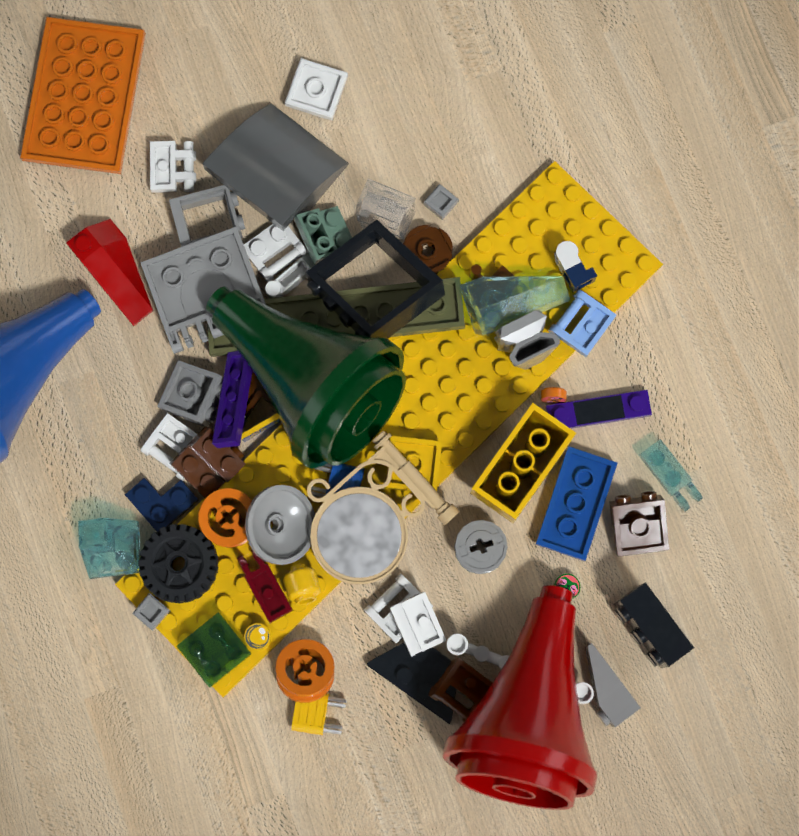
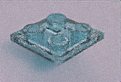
M111 518L78 521L79 548L90 579L139 573L140 535L138 521Z

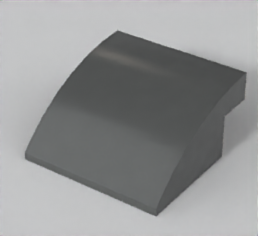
M272 103L256 112L237 127L202 163L204 169L282 231L287 228L297 214L310 211L349 165L346 160Z

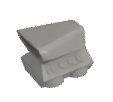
M535 310L502 326V328L495 332L497 336L494 337L498 345L497 350L511 353L509 356L511 363L523 370H527L544 361L558 347L560 340L554 333L543 332L547 316L542 314L541 310Z

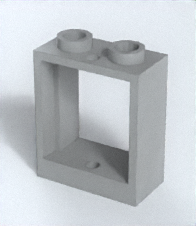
M225 185L169 199L181 247L210 237L206 236L191 240L184 210L226 199L233 227L237 226L242 239L241 230L246 228L242 214H236L235 206H239L237 195L234 192H230V189Z

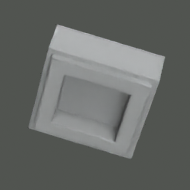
M439 184L423 202V205L443 220L456 206L459 199Z
M149 593L132 614L154 631L170 610Z

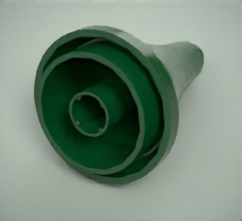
M226 286L217 289L207 302L206 310L213 315V324L228 338L254 371L280 417L288 436L293 456L306 467L318 468L328 463L337 466L347 462L375 438L396 409L406 385V375L402 371L404 354L389 339L338 332L292 318L259 302L239 289L231 291Z

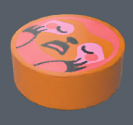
M559 387L544 388L541 390V401L547 404L565 403L567 401V391Z

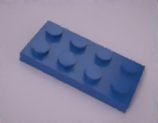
M568 446L535 545L585 562L618 463Z

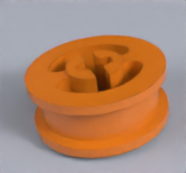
M219 489L211 493L203 501L199 510V525L207 539L216 545L226 548L238 547L248 541L245 526L240 527L241 514L237 512L233 515L234 522L232 524L225 522L221 525L224 530H234V535L230 537H223L215 533L210 523V516L212 511L217 509L216 521L220 524L225 520L224 514L226 512L233 514L236 511L233 506H223L225 500L239 501L244 505L246 511H248L252 500L245 493L237 489Z
M300 639L291 642L282 649L276 661V679L282 693L289 699L301 703L317 701L328 693L334 681V660L330 651L323 644L315 640ZM312 657L317 659L324 667V674L322 676H317V663L314 662L312 664ZM288 666H293L294 680L298 678V685L288 678L286 674Z

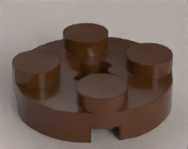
M421 225L415 227L407 234L403 244L434 273L437 274L445 269L452 260V241L449 235L441 228ZM422 246H433L432 255H422Z

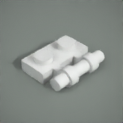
M150 141V190L152 193L177 192V182L184 183L185 192L194 191V183L196 182V173L194 172L196 151H194V143L192 141L184 142V150H176L175 141ZM177 161H184V172H177Z

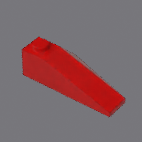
M111 219L85 227L66 242L71 251L133 326L153 312L127 238Z

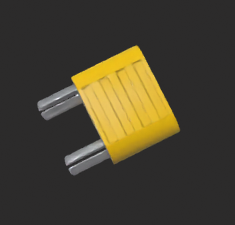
M327 693L324 697L314 702H295L291 731L323 735L324 732L341 735L342 731L324 728L343 729L341 725L325 723L328 706L345 708V704L332 703L329 700L347 703V700L330 697V693Z

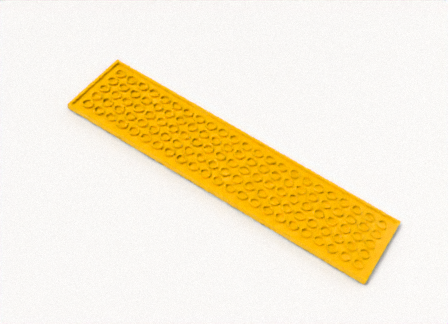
M556 161L547 167L448 263L445 269L437 273L441 279L460 277L465 329L388 338L403 351L404 364L402 371L406 375V385L396 409L375 438L385 431L392 436L442 441L437 488L576 352V350L560 340L558 347L544 361L527 370H523L511 363L509 359L511 353L497 350L498 345L494 339L497 336L495 332L502 328V326L535 310H541L542 314L547 316L543 332L549 333L550 327L553 324H557L575 299L574 295L576 292L572 293L554 259L556 248L561 242H573L578 248V257L585 269L588 270L593 267L597 274L595 282L580 290L613 313L617 312L663 266L642 243ZM475 264L480 265L482 269L481 275L488 280L503 265L521 281V285L487 320H484L467 304V301L480 289L470 278L471 268ZM583 305L566 327V332L572 333L589 310V307ZM281 424L243 460L245 463L244 467L228 483L225 482L219 488L237 489L253 500L258 493L270 486H292L308 498L316 514L323 502L311 500L307 494V487L312 480L322 478L329 482L331 473L308 468L296 459L292 454L283 424ZM372 440L356 456L343 464L357 467L371 458L381 449V446L375 449V444ZM383 464L364 466L365 470L361 487L371 488L367 476L372 467L375 468V471L372 473L373 482L376 484L385 483L387 466ZM315 483L313 485L315 487L327 489L325 485L322 483ZM378 489L393 499L401 510L402 500L409 493L412 494V497L406 501L408 511L413 512L421 504L412 491ZM205 498L177 525L192 526L202 532L198 517L200 507ZM225 500L223 502V506H233L236 511L233 514L226 512L224 514L225 520L220 524L216 521L217 509L212 511L210 523L216 534L223 537L234 535V530H224L221 525L225 522L232 524L234 522L232 517L237 512L241 514L242 518L240 527L245 526L246 508L236 500ZM272 521L270 522V527H271V529L273 528V522H272ZM248 541L243 545L232 548L221 547L213 543L219 561L215 582L203 596L191 602L171 603L152 594L140 577L138 562L115 585L136 607L150 593L170 610L156 628L224 698L342 582L331 576L321 567L313 553L312 546H310L303 557L290 564L277 565L265 561L293 609L292 612L271 624L268 622L244 577L246 575L237 560V557L242 555L247 560L251 572L260 568L252 555V548ZM183 557L174 559L172 563L173 569L175 571L182 570L185 566V559ZM297 564H305V567L315 569L321 592L316 596V600L306 605H296V602L288 599L283 581L284 576L290 572V567ZM255 623L265 625L271 633L269 645L262 650H253L244 641L246 629Z

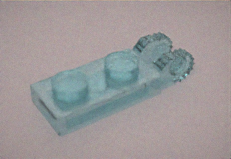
M661 439L639 455L667 493L673 496L682 510L686 512L690 509L689 503L679 492L684 486L694 500L699 502L703 499L701 493L691 482L692 478Z

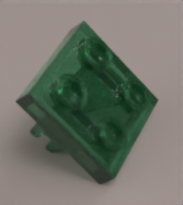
M219 612L177 645L178 649L209 688L252 655Z

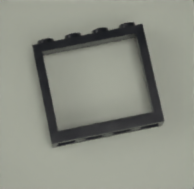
M375 220L306 271L307 286L311 289L312 295L315 297L318 295L325 307L330 312L335 311L342 324L347 328L351 327L355 331V335L371 338L382 337L388 339L445 295L443 280L378 220ZM376 243L422 288L371 326L325 280Z

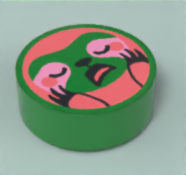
M563 574L554 582V586L563 587L573 593L572 599L580 592V582L572 574Z

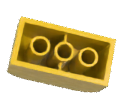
M532 403L474 484L470 494L514 524L576 435V432Z

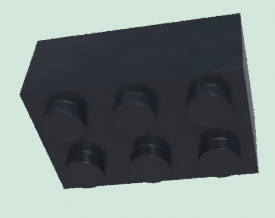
M646 582L637 586L614 603V606L617 608L614 610V613L623 624L627 622L631 627L630 635L638 645L643 644L648 650L646 656L653 666L656 667L658 665L660 668L670 667L694 649V646Z

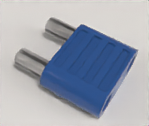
M328 463L324 467L315 468L316 470L331 473L328 482L330 489L312 486V494L317 497L325 496L351 473L356 466L348 464L333 466ZM361 468L334 493L345 488L361 486L365 469Z

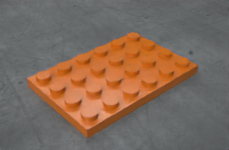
M52 17L46 18L20 156L22 161L121 174L144 47L145 30Z

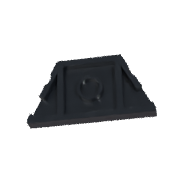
M404 642L366 664L446 723H451L453 710L441 701H435L429 696L430 689L438 683L452 662L435 648L431 647L411 657ZM449 685L445 692L455 698L456 690Z

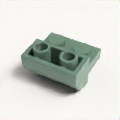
M338 206L322 211L317 208L297 214L294 218L314 266L352 238Z

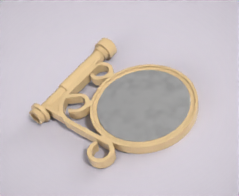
M385 431L373 440L374 448L378 449L381 446V449L367 461L358 465L325 496L321 498L315 497L311 490L315 483H322L327 489H330V484L325 479H314L307 487V494L311 500L323 502L317 510L311 526L310 538L313 553L327 573L340 581L350 584H369L379 581L389 575L399 565L408 543V527L405 516L417 517L421 515L425 508V501L432 509L436 510L437 518L443 525L447 524L460 512L453 503L450 505L413 464L404 458L388 440L392 435L390 433L387 434ZM383 464L389 467L387 480L383 484L373 482L372 473L375 471V468L372 467L367 476L371 488L357 486L345 488L334 493L366 465ZM393 471L421 502V508L417 512H410L406 508V501L412 497L411 493L403 498L401 510L393 499L378 490L388 486Z

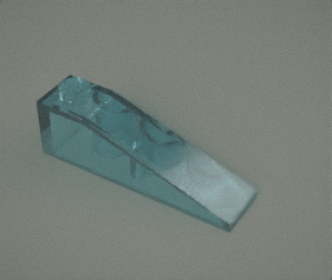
M563 276L480 277L459 285L474 332L482 336L495 332L502 328V326L535 310L544 312L571 301Z

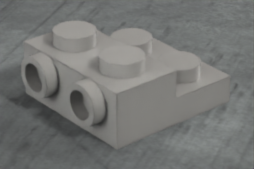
M178 360L157 407L183 417L190 422L208 427L210 422H215L217 418V406L220 400L223 377Z

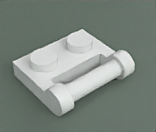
M272 224L244 244L248 258L267 283L274 279L273 276L300 256L304 257L309 254L289 226L282 231L275 224ZM292 244L293 250L268 268L264 265V263Z
M167 413L145 442L141 452L146 456L151 455L175 472L176 477L183 481L185 479L169 464L173 458L157 448L156 444L161 440L180 453L197 434Z
M401 573L395 578L396 581L371 606L368 605L364 609V612L396 644L402 639V635L392 613L390 612L384 619L378 613L403 588L409 594L402 601L420 593Z

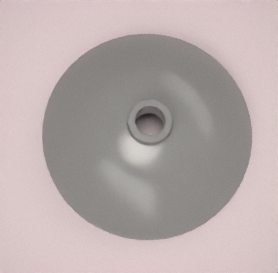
M288 485L270 486L255 496L246 514L245 530L248 542L258 557L271 564L285 565L299 560L306 554L311 546V526L315 516L308 498L298 489ZM271 521L273 522V528H272V529H271V527H270V522H271Z

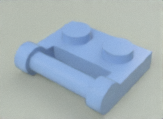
M578 290L574 295L575 299L557 324H553L548 331L549 333L556 334L564 343L584 357H587L615 319L616 314L582 290ZM586 305L589 307V310L572 333L569 334L565 331L566 327L580 308Z

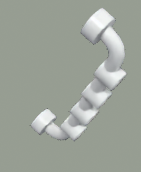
M453 634L447 640V648L450 653L454 655L467 653L474 656L480 662L488 661L498 665L501 669L509 658V655L501 656L489 651L485 646H476L468 643L466 637L462 634ZM586 682L576 683L578 702L580 704L589 703L594 696L592 686Z

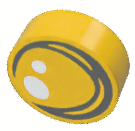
M260 623L250 625L244 633L246 645L253 650L266 648L271 641L270 630Z

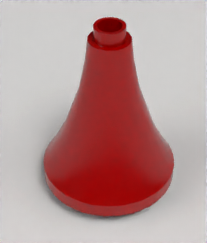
M553 585L542 587L540 597H536L532 601L525 624L508 660L481 702L458 730L447 738L443 759L450 766L457 769L455 779L462 786L497 800L548 810L570 809L574 806L575 798L587 797L594 793L597 772L591 761L581 723L574 674L576 608L571 604L573 593L568 589Z

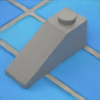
M590 643L585 647L595 702L600 710L597 715L606 726L610 724L612 727H617L641 707L595 646Z

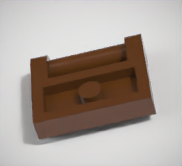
M455 656L438 683L430 689L429 696L435 701L439 700L460 715L464 722L481 702L492 682L461 658ZM449 685L474 703L470 709L445 692Z

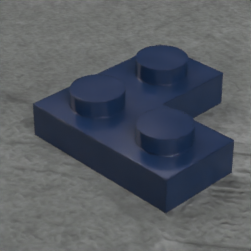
M143 478L125 494L156 531H159L164 526H170L199 501L182 480L176 483L163 496H160L152 485Z

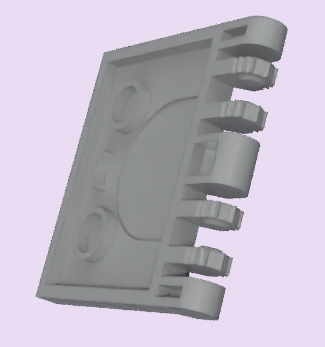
M237 226L140 262L174 354L184 350L178 334L180 330L188 348L194 347L193 339L187 329L188 327L196 325L198 335L203 343L209 341L202 323L204 321H207L214 339L224 335L213 324V315L206 310L209 298L220 287L226 286L231 291L239 289L266 305Z

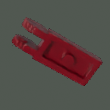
M251 550L255 561L260 566L259 569L251 572L247 560L242 555L237 557V560L246 575L244 577L268 622L271 624L292 612L293 609L269 565Z

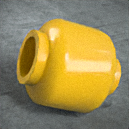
M297 564L290 567V572L283 578L287 597L290 601L296 602V605H306L314 602L316 596L321 592L316 570L311 567H305V564Z

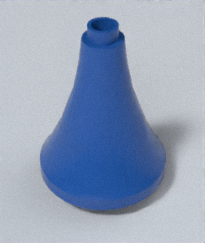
M81 289L76 294L67 292L35 310L0 323V463L7 459L12 441L26 412L52 370L94 326V318L101 313L99 304L85 289Z

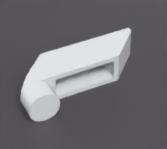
M310 255L301 257L274 281H269L265 286L267 295L270 298L282 297L307 278L306 271L314 266Z

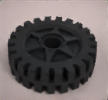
M173 524L160 528L159 531L151 534V537L145 541L144 547L139 554V573L144 585L156 597L171 603L191 602L203 596L215 582L219 568L217 551L213 543L200 530L188 525ZM177 557L185 559V566L180 571H175L172 567V563Z

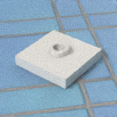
M300 58L285 100V106L332 121L348 78V73Z

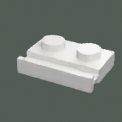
M424 591L389 607L411 657L446 641Z

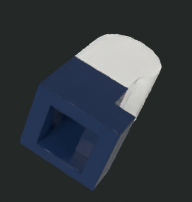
M561 242L556 248L554 259L570 290L574 293L595 282L597 274L593 267L588 270L585 269L578 257V248L573 242Z

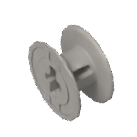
M485 520L472 521L465 525L458 533L454 547L455 555L460 565L467 571L476 574L490 573L498 568L506 557L508 548L506 536L501 528L493 522ZM477 541H480L482 544L489 542L492 544V546L485 548L486 553L481 554L480 550L470 551L471 548L476 547Z

